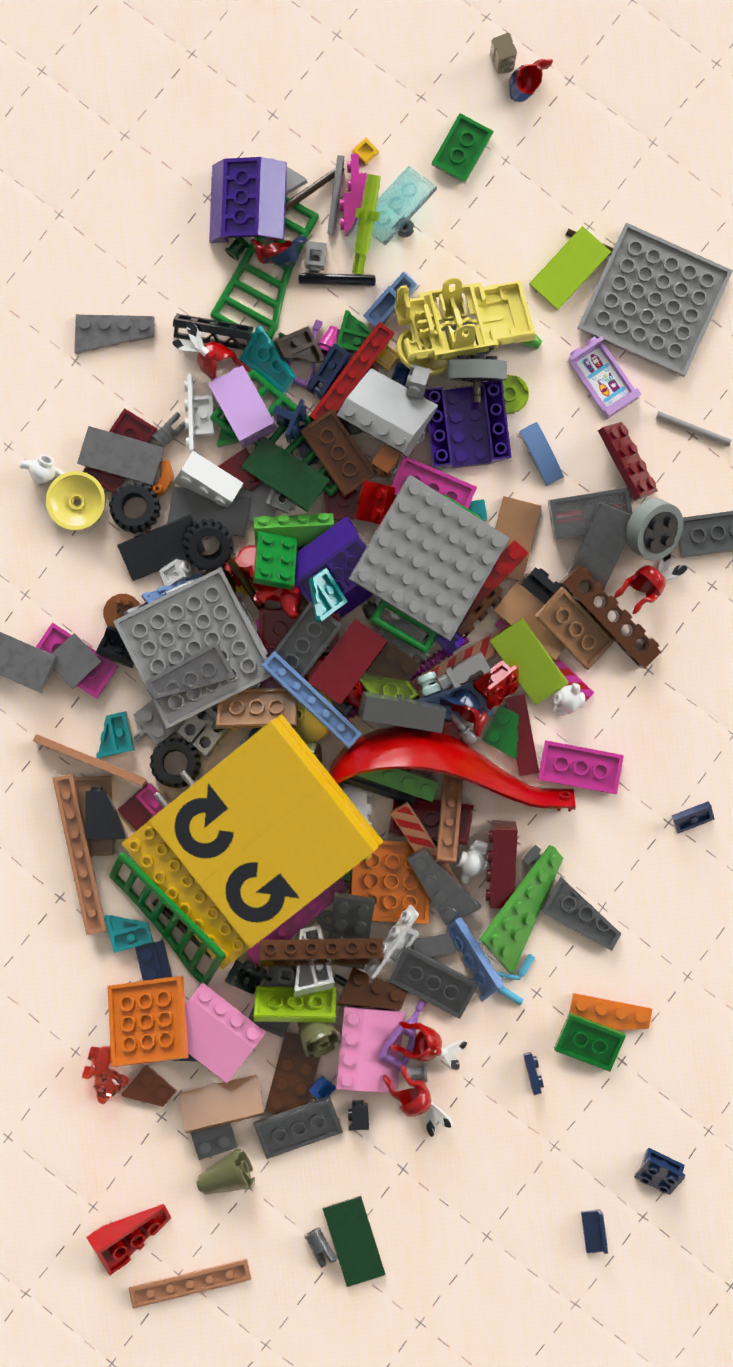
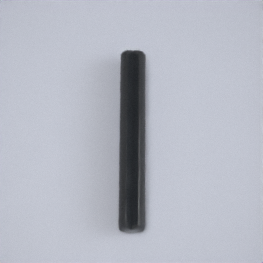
M300 273L298 282L299 284L375 286L376 276Z
M357 775L342 782L402 803L408 801L411 806L416 801V796Z

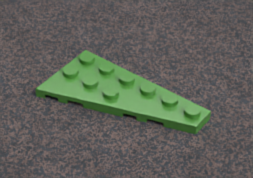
M548 845L479 939L508 973H514L563 861V857L554 846Z

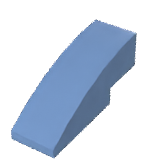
M403 271L363 316L374 327H376L379 321L384 324L395 313L394 306L397 289L406 285L409 288L410 298L421 285L407 272Z
M538 422L520 430L519 435L545 485L548 486L563 478L564 475Z

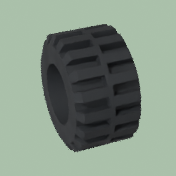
M130 481V484H122L123 487L120 489L117 487L115 489L116 493L111 495V502L109 501V511L114 522L124 531H129L132 534H136V532L141 534L145 533L144 530L146 529L148 531L152 529L151 526L153 524L156 525L157 518H160L161 505L155 492L142 482L135 483ZM134 497L142 498L146 502L144 514L138 518L127 517L124 513L126 502Z
M201 519L202 522H194V526L187 528L188 532L184 533V541H182L187 561L194 568L197 567L199 571L206 570L207 572L212 569H218L221 566L224 568L234 551L233 540L228 529L219 521L215 522L213 519L209 521ZM204 536H214L219 540L220 545L215 553L202 555L196 548L198 541Z
M168 738L158 743L159 745L153 749V754L150 755L151 763H149L152 770L151 773L156 780L170 788L188 786L180 774L172 775L164 767L166 756L170 752L179 751L187 759L185 771L195 781L201 767V757L196 747L187 740L180 738Z

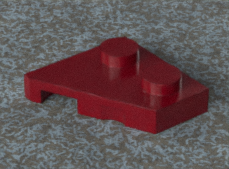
M245 447L218 467L243 482L242 487L252 492L263 483L241 469L250 456L249 451Z

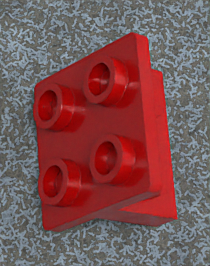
M363 481L356 519L380 525L396 498L394 496L396 487Z
M501 660L491 668L490 672L484 674L473 683V688L487 700V708L489 710L494 706H499L505 697L517 691L519 686V667L514 665L511 668Z

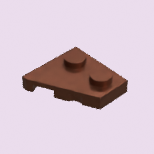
M146 1064L121 1095L126 1098L164 1107L177 1090Z

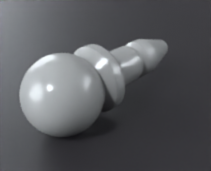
M451 713L454 724L460 730L458 734L461 736L463 743L473 745L477 741L474 731L470 730L471 727L469 725L466 726L458 715Z

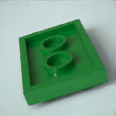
M459 113L431 165L466 183L494 131Z
M258 531L253 583L293 589L295 583L297 538Z
M569 1012L554 1046V1051L611 1072L626 1035L623 1032Z

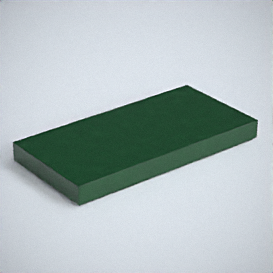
M264 436L241 467L243 471L307 513L330 481V479Z
M360 1195L323 1207L346 1286L350 1287L386 1275L362 1196Z

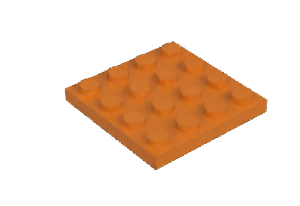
M383 841L371 854V858L367 861H361L351 869L350 894L375 898L372 921L398 922L402 912L409 905H412L419 913L414 923L429 924L430 898L407 860V856L415 853L409 842Z
M183 976L107 986L111 1067L188 1058Z

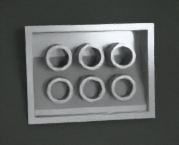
M371 368L346 398L337 416L367 435L409 457L438 405L424 397L419 399L408 396V388Z

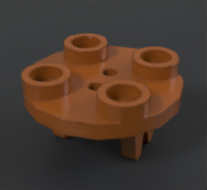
M129 594L112 596L104 606V620L108 626L116 628L113 621L123 617V612L141 604L134 596Z

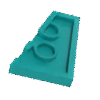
M257 326L239 359L250 368L256 370L279 391L287 393L296 376L286 361L281 359L275 345L262 326Z

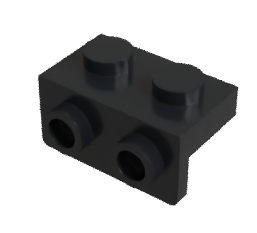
M536 567L522 583L524 588L544 604L563 587L557 581L553 583L548 578L549 574L542 568L538 570Z
M107 626L104 636L97 647L96 654L133 669L135 664L118 630Z
M236 960L225 982L254 995L256 986H259L262 979L271 982L272 978L266 975L268 971L258 965L256 967V965L247 960L244 963Z

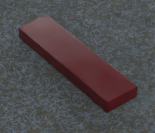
M525 694L506 697L507 709L519 715L517 728L518 756L516 758L519 776L539 773Z

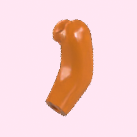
M169 460L161 461V476L152 488L158 497L163 496L174 480Z

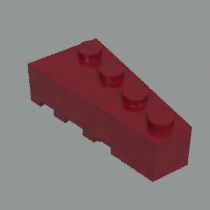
M492 820V829L488 832V843H491V850L487 852V862H490V870L486 872V882L490 883L489 889H486L485 901H489L490 908H503L515 891L518 836L516 821Z

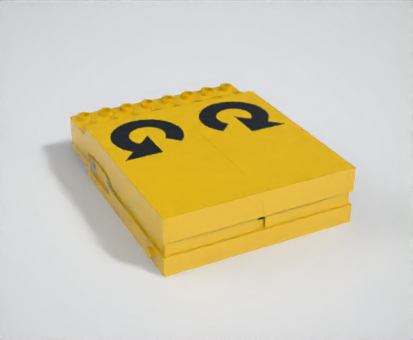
M280 715L266 724L197 782H194L185 770L182 771L180 776L188 784L189 788L170 804L160 792H156L154 797L163 809L121 844L140 868L225 953V958L219 966L223 970L361 861H367L371 858V854L383 843V840L285 717ZM195 935L198 941L202 943V941ZM207 948L206 951L215 959L216 955Z

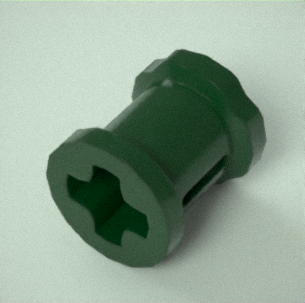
M235 238L229 248L226 247L224 251L232 259L238 261L241 253L245 248H249L250 245L243 238Z

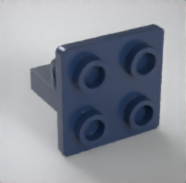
M300 399L295 413L277 405L273 410L274 420L277 421L276 424L287 429L285 438L286 442L290 444L292 439L296 440L300 431L298 429L300 421L304 422L308 412L306 411L307 407L303 399Z
M648 1147L645 1151L641 1167L635 1173L634 1178L640 1180L643 1184L658 1189L661 1193L671 1195L685 1179L686 1175L683 1174L685 1165Z

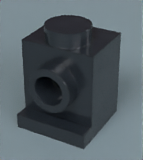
M352 1100V1109H348V1121H352L353 1124H349V1131L369 1130L368 1103H364V1100Z

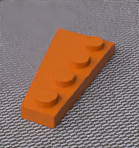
M573 993L569 1012L615 1030L649 1029L653 1009Z

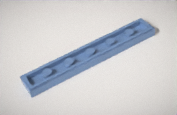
M275 651L261 664V667L348 749L362 735L354 725Z

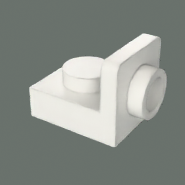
M175 559L159 570L165 587L175 584L176 581L194 577L192 567L187 560Z

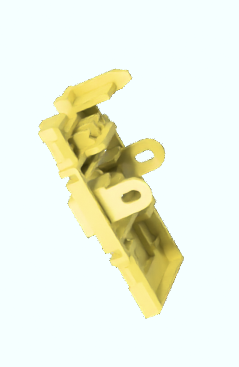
M449 278L443 283L442 289L421 292L418 294V298H409V288L406 285L399 287L396 291L394 308L398 326L409 324L413 339H404V350L408 362L428 357L433 358L435 361L438 360V355H441L442 359L456 358L461 355L467 356L489 351L490 346L493 347V350H497L500 344L505 345L535 340L536 334L521 280L482 287L481 283L462 285L459 278ZM461 293L465 294L470 316L475 315L476 319H471L470 317H467V311ZM466 322L477 323L476 326H474L473 324H467V325H463V324L466 323ZM456 325V330H452L451 326ZM446 326H448L447 337L445 331H441V329L445 328Z

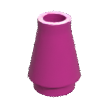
M330 326L317 343L324 356H327L333 344L337 343L340 330L335 326Z

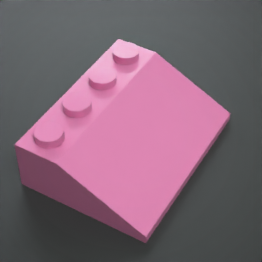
M202 983L185 1004L188 1054L227 1084L266 1032L206 984Z
M345 1006L336 1089L390 1093L383 1080V1075H386L391 1080L394 1090L397 1091L398 1068L384 1060H380L378 1055L391 1033L401 1026L399 1022L404 1021L405 1012ZM400 1033L392 1045L397 1044L401 1046L402 1033ZM389 1049L388 1054L400 1060L401 1052H394Z

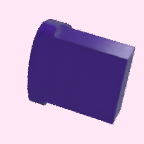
M456 632L451 641L446 640L440 635L435 639L446 651L445 654L447 656L456 651L465 640Z

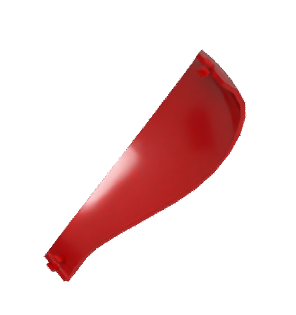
M401 726L377 729L360 736L349 749L344 746L332 761L329 774L339 785L344 780L355 775L377 770L398 768L423 769L465 780L527 806L557 809V811H560L562 808H568V812L576 808L574 789L539 788L528 785L507 773L469 745L464 744L463 741L444 732L438 733Z

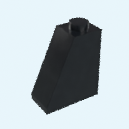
M91 787V791H85V839H127L128 834L108 791H103V787Z

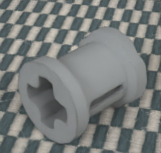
M407 1064V1070L412 1081L423 1080L427 1082V1064L423 1066H410V1064Z

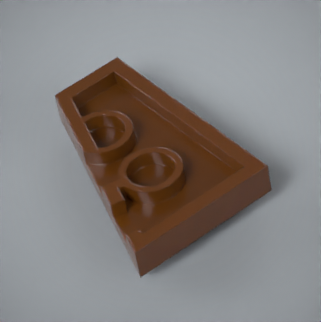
M499 585L493 589L494 591L490 596H487L481 602L476 611L474 610L459 626L456 633L460 637L463 635L468 636L475 629L472 625L477 620L481 622L488 615L486 612L490 606L496 607L502 600L500 596L503 589Z
M353 967L337 1005L400 1011L408 991L375 977V979H372L367 973Z

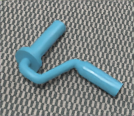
M531 954L527 956L517 976L503 972L496 973L500 977L520 980L526 975L535 957ZM504 986L497 991L519 1006L524 1001L523 998Z

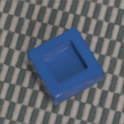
M322 1075L311 1086L309 1091L316 1098L321 1099L330 1096L336 1089V1086Z

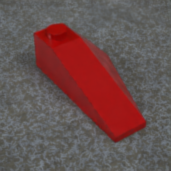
M161 1204L103 1225L86 1238L110 1276L125 1266L131 1260L130 1256L137 1249L141 1250L145 1246V1240L149 1236L156 1235L172 1217L166 1206Z

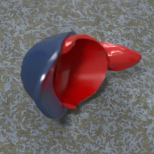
M539 59L533 64L518 67L509 78L510 98L515 102H524L533 95L542 82L543 70H547L552 65L553 59Z
M298 236L293 241L287 240L284 243L263 245L258 240L251 239L256 256L261 263L267 264L272 262L280 267H290L291 264L298 261V248L307 241L305 236Z
M463 689L457 690L452 697H440V704L451 707V710L458 712L464 720L473 723L474 733L477 737H480L481 730L487 720V712L480 707L478 697L472 691Z

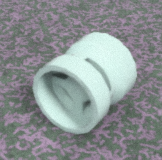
M435 671L416 678L418 684L422 687L423 697L441 691L440 684L436 682L437 676Z

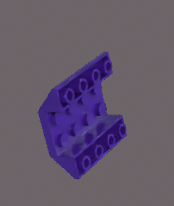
M266 157L224 158L212 165L209 243L229 242V238L261 237L265 241L284 240L287 183L286 161Z
M502 380L482 383L481 402H473V387L443 390V387H436L425 390L424 398L438 405L428 423L433 468L453 469L487 465L512 458Z
M348 516L344 517L296 553L294 584L310 603L312 595L309 579L322 569L327 568L348 601L335 611L340 612V619L374 595L349 580L351 573L367 546L358 535L359 531Z

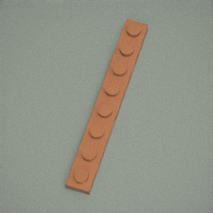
M73 774L52 778L86 935L107 931L88 840L85 839V827Z

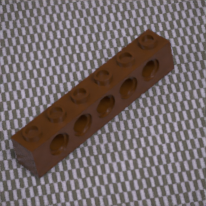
M576 566L559 583L640 668L645 669L661 653L658 649L660 645L653 638L649 639L644 634L646 630L640 624L636 625L631 620L633 617L627 610L624 609L622 611L618 607L619 602L612 595L608 596L604 592L605 587L599 581L595 582L590 577L592 574L586 567ZM582 582H586L589 586L586 593H583L580 589ZM597 596L602 599L600 607H596L594 604V599ZM611 610L616 614V618L612 622L608 619V613ZM624 625L629 627V633L626 636L621 632V628ZM638 639L643 643L640 650L635 648V642Z
M382 938L260 940L259 967L381 964L383 960Z

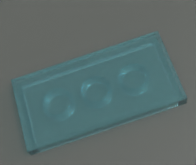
M408 166L378 198L376 211L380 212L379 221H374L372 236L386 246L437 191V186L415 169Z

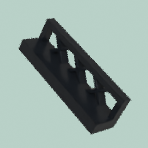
M176 313L173 318L172 325L174 327L173 337L191 340L188 333H179V328L186 329L187 322L191 321L200 332L210 333L207 337L201 336L203 343L214 341L226 347L242 350L247 345L240 344L236 338L247 340L248 344L254 330L252 326ZM217 335L228 336L230 338L224 341L220 340Z

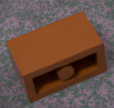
M384 443L371 462L373 470L382 478L385 476L390 478L401 461L402 456L400 452Z

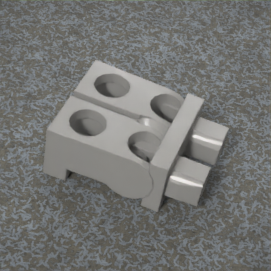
M480 651L456 664L453 669L451 667L446 668V674L440 676L438 681L443 690L452 685L456 689L460 687V683L466 682L476 672L482 670L486 674L491 669Z
M217 705L187 719L177 731L207 757L212 755L216 746L230 730L216 728Z

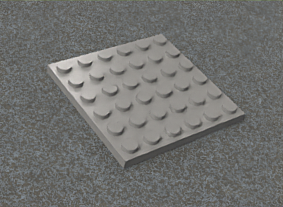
M626 222L577 329L596 338L602 336L604 342L685 377L733 270Z
M409 475L351 573L349 580L446 640L451 641L510 538L412 475Z
M221 567L113 621L167 729L272 677L261 667V664L267 657ZM217 642L236 678L155 700L145 681Z

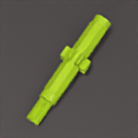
M367 173L361 208H356L355 217L359 218L355 240V257L352 273L363 275L366 255H368L373 224L374 221H379L380 212L376 211L381 180L379 175Z

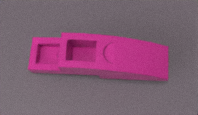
M351 154V161H347V173H351V180H347L348 192L344 193V199H340V211H344V218H340V230H344L345 237H349L359 218L355 217L356 208H361L367 173H359V154Z

